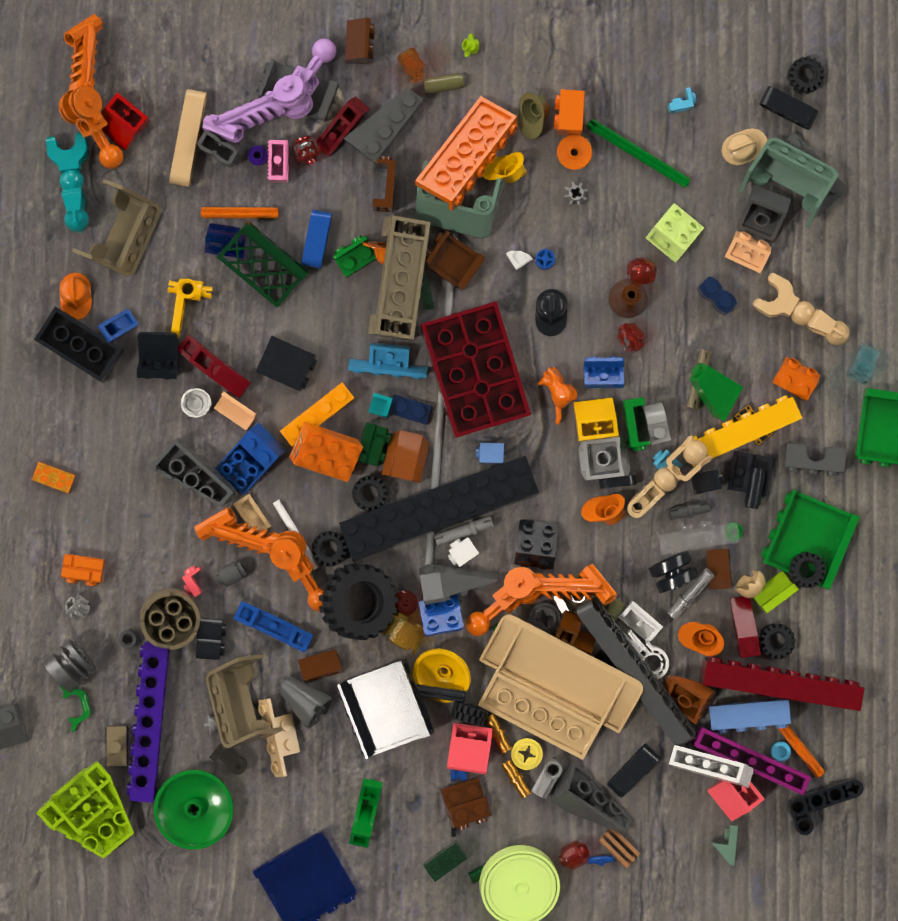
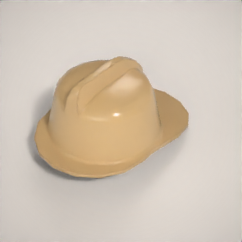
M754 128L735 133L724 141L722 155L727 162L733 165H742L753 161L767 142V137L763 132Z

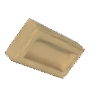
M250 494L233 504L244 522L248 524V527L257 526L256 530H267L271 527Z

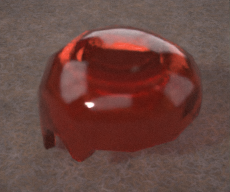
M639 257L632 259L628 263L627 274L630 273L631 281L648 285L656 280L657 267L650 259Z

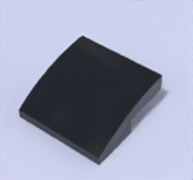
M734 451L727 490L746 493L751 469L757 468L765 470L762 496L768 497L775 458Z

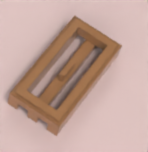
M608 829L598 840L625 869L640 855L619 832ZM610 833H612L633 855L631 856V855L610 835ZM606 838L628 859L627 862L605 841Z

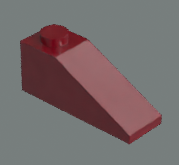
M356 96L348 100L316 141L318 148L330 157L343 143L344 137L351 133L362 121L370 108Z
M743 596L730 598L738 656L745 658L761 655L750 598Z

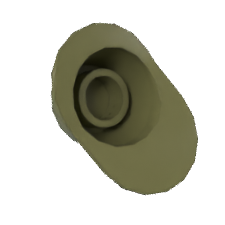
M527 92L520 98L519 127L523 135L529 139L539 137L543 130L544 120L549 115L550 108L544 95H535Z

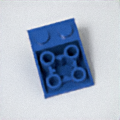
M257 423L217 465L216 469L238 491L245 495L287 449L260 423Z

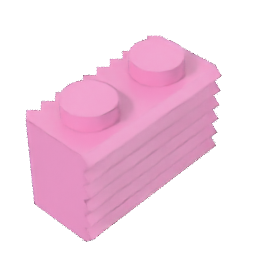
M269 140V169L267 178L271 183H288V140Z

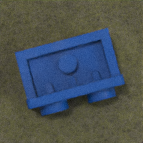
M597 356L585 358L584 388H624V358L616 356L609 358H599Z

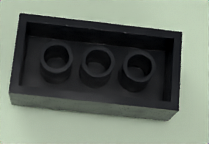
M56 306L34 338L35 341L102 383L106 381L125 351L115 343L108 342L104 336Z

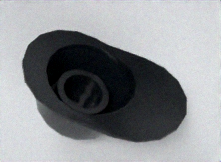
M545 290L537 298L535 321L538 330L542 334L556 336L566 326L567 300L559 290Z

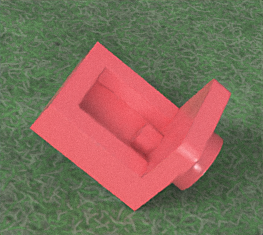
M192 566L184 571L186 575L182 579L186 583L184 588L189 596L193 594L194 597H197L203 593L193 575L202 570L201 567L195 568V566Z

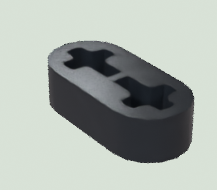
M636 475L599 479L600 489L637 485Z

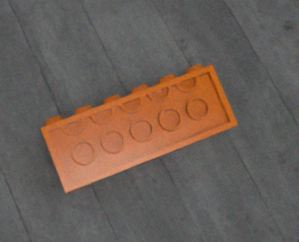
M480 96L415 180V185L447 202L449 210L453 211L456 206L461 205L467 191L470 192L473 189L477 178L483 176L486 166L489 163H493L499 149L502 150L505 147L509 136L515 134L518 129L517 116Z

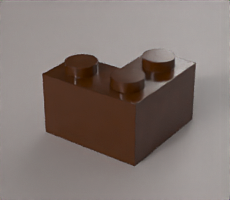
M565 610L554 637L591 655L596 639L592 634L580 630L582 621L578 614Z

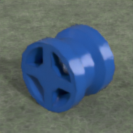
M549 249L540 250L535 258L537 267L542 270L550 269L555 262V255Z
M451 769V781L456 779L467 781V772Z

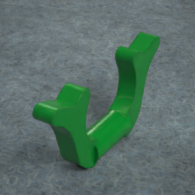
M60 685L64 692V699L75 694L78 695L81 701L83 714L80 717H70L68 719L72 723L71 731L74 732L78 724L87 719L91 714L88 694L82 689H75L70 693Z

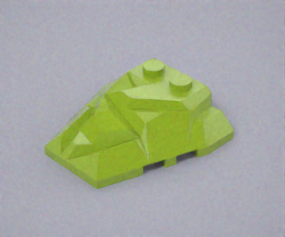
M98 761L77 773L53 793L49 800L36 812L49 828L54 831L57 830L66 835V838L73 839L82 844V847L103 859L134 834L111 775Z

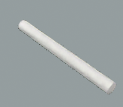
M275 501L273 505L288 530L299 533L281 501ZM306 544L305 554L314 566V571L320 565L314 559L312 552Z

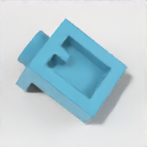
M690 87L685 89L686 100H683V98L671 100L672 103L668 105L669 114L693 109L696 103V96L694 92H691Z
M660 449L654 455L653 459L655 461L652 464L658 470L667 466L666 461L670 455L667 449L664 451ZM676 458L672 461L679 468L683 466Z

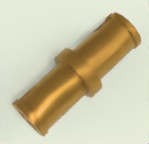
M495 714L488 716L486 724L488 728L493 729L492 739L494 738L500 753L503 754L513 749L504 734L506 732L505 729L501 728Z
M511 759L501 765L510 779V785L513 784L521 799L532 793L523 780V774L518 772Z

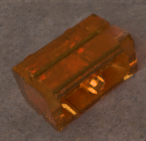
M411 47L398 56V66L402 73L404 72L408 82L414 81V83H418L425 78V64L419 58L415 48Z

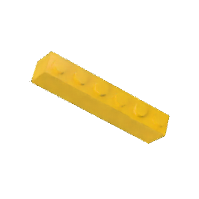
M785 395L776 399L777 404L770 406L767 403L758 407L759 412L752 414L749 411L740 415L741 420L733 422V419L722 423L723 428L718 430L711 428L704 432L705 436L701 438L693 436V440L704 443L707 447L708 455L712 456L713 459L802 419V416L794 398H788Z

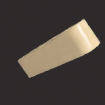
M191 89L186 91L170 173V184L190 187L198 148L197 142L200 138L207 101V92Z

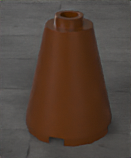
M621 280L614 284L609 292L611 310L620 317H636L647 306L648 295L646 289L636 280ZM628 293L632 294L634 298H629Z

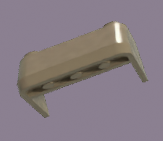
M104 179L102 183L116 189L112 202L116 208L120 209L105 245L94 243L88 253L75 248L72 249V252L124 276H131L136 271L157 224L161 208L157 203L140 194Z
M263 654L238 657L207 673L206 684L220 740L225 748L266 739L283 731L282 727L270 729L267 722L263 719L256 720L247 683L251 682L255 676L253 663L263 659Z

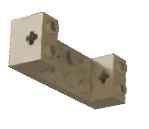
M394 215L384 217L382 237L387 238L377 313L370 315L368 335L405 341L414 340L430 222Z

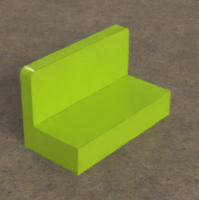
M780 571L765 582L763 591L754 599L764 613H768L799 589L783 571Z

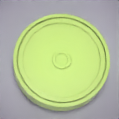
M515 845L498 851L486 862L480 875L479 888L486 909L497 920L539 921L555 906L560 893V880L553 862L545 853L531 846Z

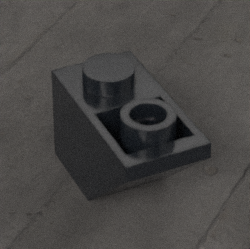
M717 469L698 473L691 477L695 494L722 489L721 484H724L722 473H718Z

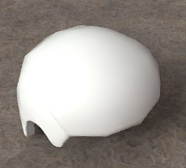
M191 388L183 394L180 404L186 415L198 418L207 414L212 402L210 395L205 390Z

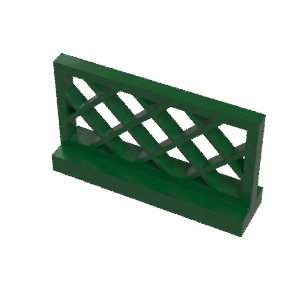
M248 220L217 256L221 262L276 308L308 274L306 268ZM242 233L249 238L250 246L238 247L237 239ZM261 248L264 251L265 259L253 260L252 249ZM250 249L251 260L239 261L238 250ZM236 250L237 261H228L223 255L227 251ZM276 261L279 263L280 271L268 272L267 262ZM265 262L266 272L254 273V263ZM251 263L252 273L243 274L240 271V264ZM283 274H292L296 280L292 284L283 285ZM269 275H280L281 285L269 286ZM255 276H266L267 286L259 287L256 285ZM270 289H282V296L278 301L270 296Z

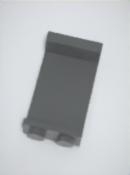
M271 58L270 63L266 62L263 70L265 77L263 81L260 80L256 89V92H259L258 97L261 98L265 96L266 92L273 91L277 81L284 76L292 75L295 69L277 63L275 59ZM318 78L320 83L311 95L313 107L306 116L326 122L339 84L333 80L329 82Z

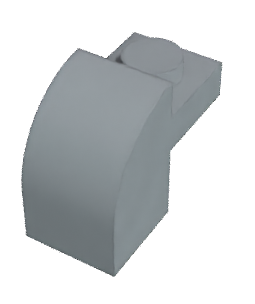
M662 402L642 406L643 418L648 429L651 445L670 441L667 417Z

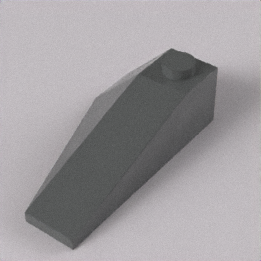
M427 564L419 568L424 605L450 600V596L454 594L466 595L470 589L483 590L502 584L500 573L433 564Z
M575 762L571 763L557 784L551 802L568 813L626 835L632 819L629 814L616 801H612L605 794L606 790L604 787H599L592 780L594 777L590 772Z

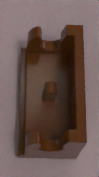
M730 548L706 550L707 569L715 575L709 582V590L732 588Z
M336 649L298 660L305 683L343 673Z

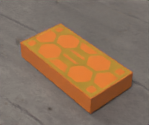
M38 461L32 480L69 494L76 475Z

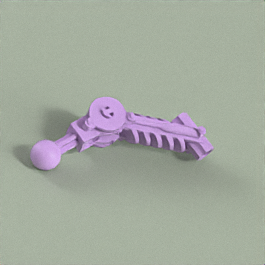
M325 38L317 40L312 47L313 58L306 68L297 66L292 75L279 79L273 91L266 92L265 96L233 108V110H228L218 116L214 114L206 115L202 128L206 132L221 137L224 141L228 140L236 143L240 142L243 138L245 129L253 128L255 125H260L265 121L274 119V117L283 118L286 115L291 119L303 118L313 107L311 95L320 83L315 74L323 63H329L335 58L337 53L335 44Z

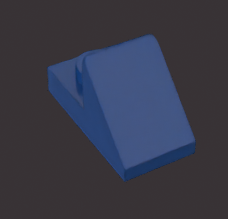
M126 309L97 327L108 342H116L121 336L135 329L139 323L129 309Z

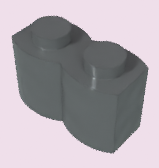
M204 132L197 142L199 148L206 155L216 157L226 167L232 168L240 156L232 145L221 142L216 135L210 132Z

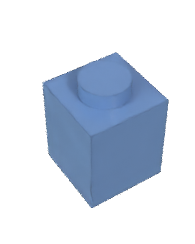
M480 443V447H476V459H479V463L503 464L504 443Z

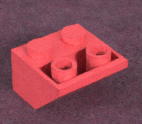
M453 723L447 769L486 775L493 729Z
M719 780L707 789V792L731 822L750 812L764 800V797L751 781L747 788Z

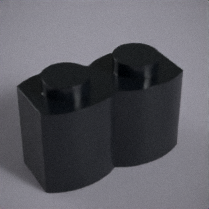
M200 618V625L197 631L196 658L220 660V656H224L225 644L221 643L222 636H226L227 624H223L222 619Z

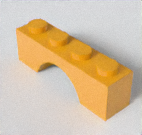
M341 383L280 430V432L289 444L294 447L304 421L320 426L355 398L346 386Z

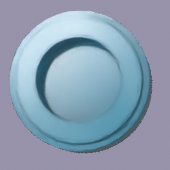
M778 741L771 746L770 753L776 761L783 762L790 757L791 749L785 742Z

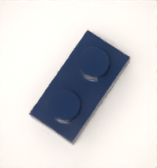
M394 394L389 414L426 425L432 406Z

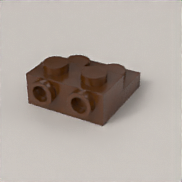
M478 777L440 789L451 827H457L458 830L469 827L468 823L476 821V824L488 821L487 817L491 816L488 802L483 794Z

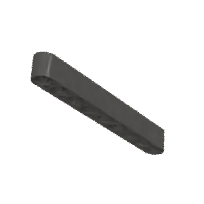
M592 598V600L578 606L577 614L617 669L642 683L643 692L640 700L673 744L682 746L695 739L697 735L692 724L597 598Z

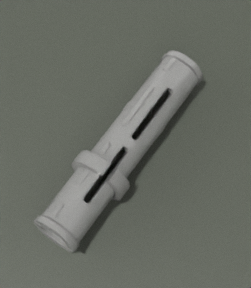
M490 515L475 521L470 520L469 523L434 534L437 545L440 546L471 534L476 535L477 532L494 526Z
M705 568L682 595L678 596V600L667 613L677 620L687 608L692 606L694 599L715 575Z

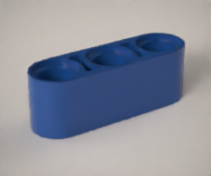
M312 210L301 265L321 269L332 213Z

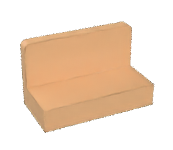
M223 392L214 409L247 431L258 414L226 392Z

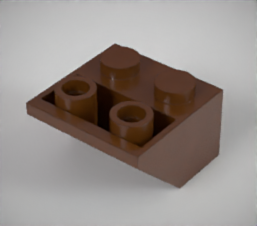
M370 18L347 20L345 63L369 65V59H373L374 47L373 44H370V40H374L375 28L374 24H371Z

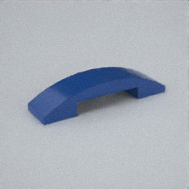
M241 601L233 618L304 653L313 637V634L244 601Z

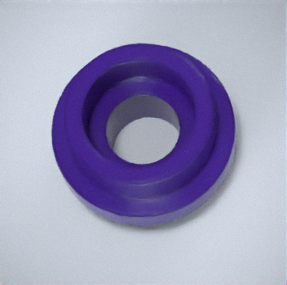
M254 146L249 150L248 159L253 165L260 166L267 161L268 154L262 146ZM256 152L261 153L259 159L254 158Z

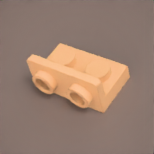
M736 231L725 257L761 273L771 254L772 247L766 241H757L751 238L752 236L746 232L741 231L740 233Z

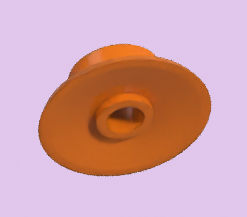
M569 135L560 141L557 147V157L564 167L578 170L590 162L592 147L583 136ZM576 150L578 155L572 156L571 151Z

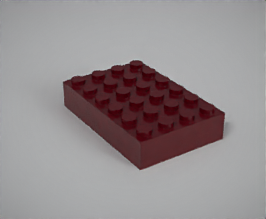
M497 301L420 324L454 438L531 415Z

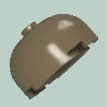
M167 588L156 591L146 599L140 611V625L145 638L152 645L174 650L184 647L195 638L200 625V613L191 596L181 590Z

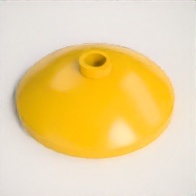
M439 648L427 650L417 658L413 666V677L416 684L465 692L469 689L471 683L469 668L464 660L454 652ZM429 698L434 701L442 703L454 702L448 700Z

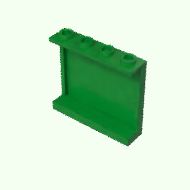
M871 388L864 389L855 459L860 460V464L871 465L872 462H879V466L891 468V464L898 465V392Z
M791 489V492H787L784 497L783 503L786 504L783 511L779 510L775 521H778L776 528H772L769 533L768 547L765 546L760 556L763 558L762 563L789 573V564L797 554L803 552L817 554L826 565L825 578L817 586L830 590L860 517L802 494L795 489ZM805 562L800 567V573L805 578L811 577L815 572V568L810 562Z

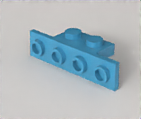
M371 343L369 361L349 359L348 370L354 373L371 372L374 375L391 374L394 377L411 376L414 379L427 378L428 367L408 365L410 347Z

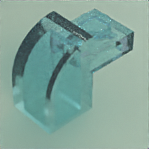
M862 344L853 362L850 364L846 376L862 385H866L876 367L875 362L880 352Z

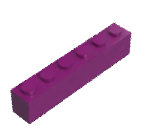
M702 726L699 727L697 736L692 743L694 746L718 757L746 764L754 768L753 773L804 795L811 779L809 775Z

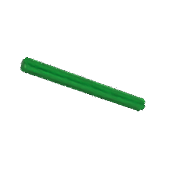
M591 119L589 121L587 129L683 188H686L691 179L596 120Z

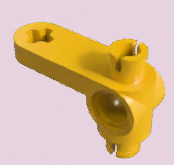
M182 278L179 279V282L169 281L168 285L174 288L168 287V293L177 294L171 333H176L177 338H180L186 300L201 301L202 297L212 298V294L207 292H213V287L204 286L202 281ZM188 284L193 285V292L189 295L184 294V287Z

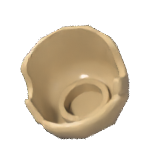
M753 570V576L743 575L737 582L735 591L745 598H754L759 595L765 586V576L762 572Z

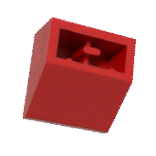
M118 92L101 113L108 124L102 128L103 133L125 151L150 122V119Z

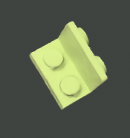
M674 203L645 238L676 263L704 227Z

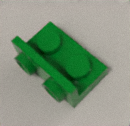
M360 235L351 241L352 245L347 248L342 246L335 251L336 255L333 258L346 278L376 260L374 249L363 245V242L369 241L367 236L362 238Z

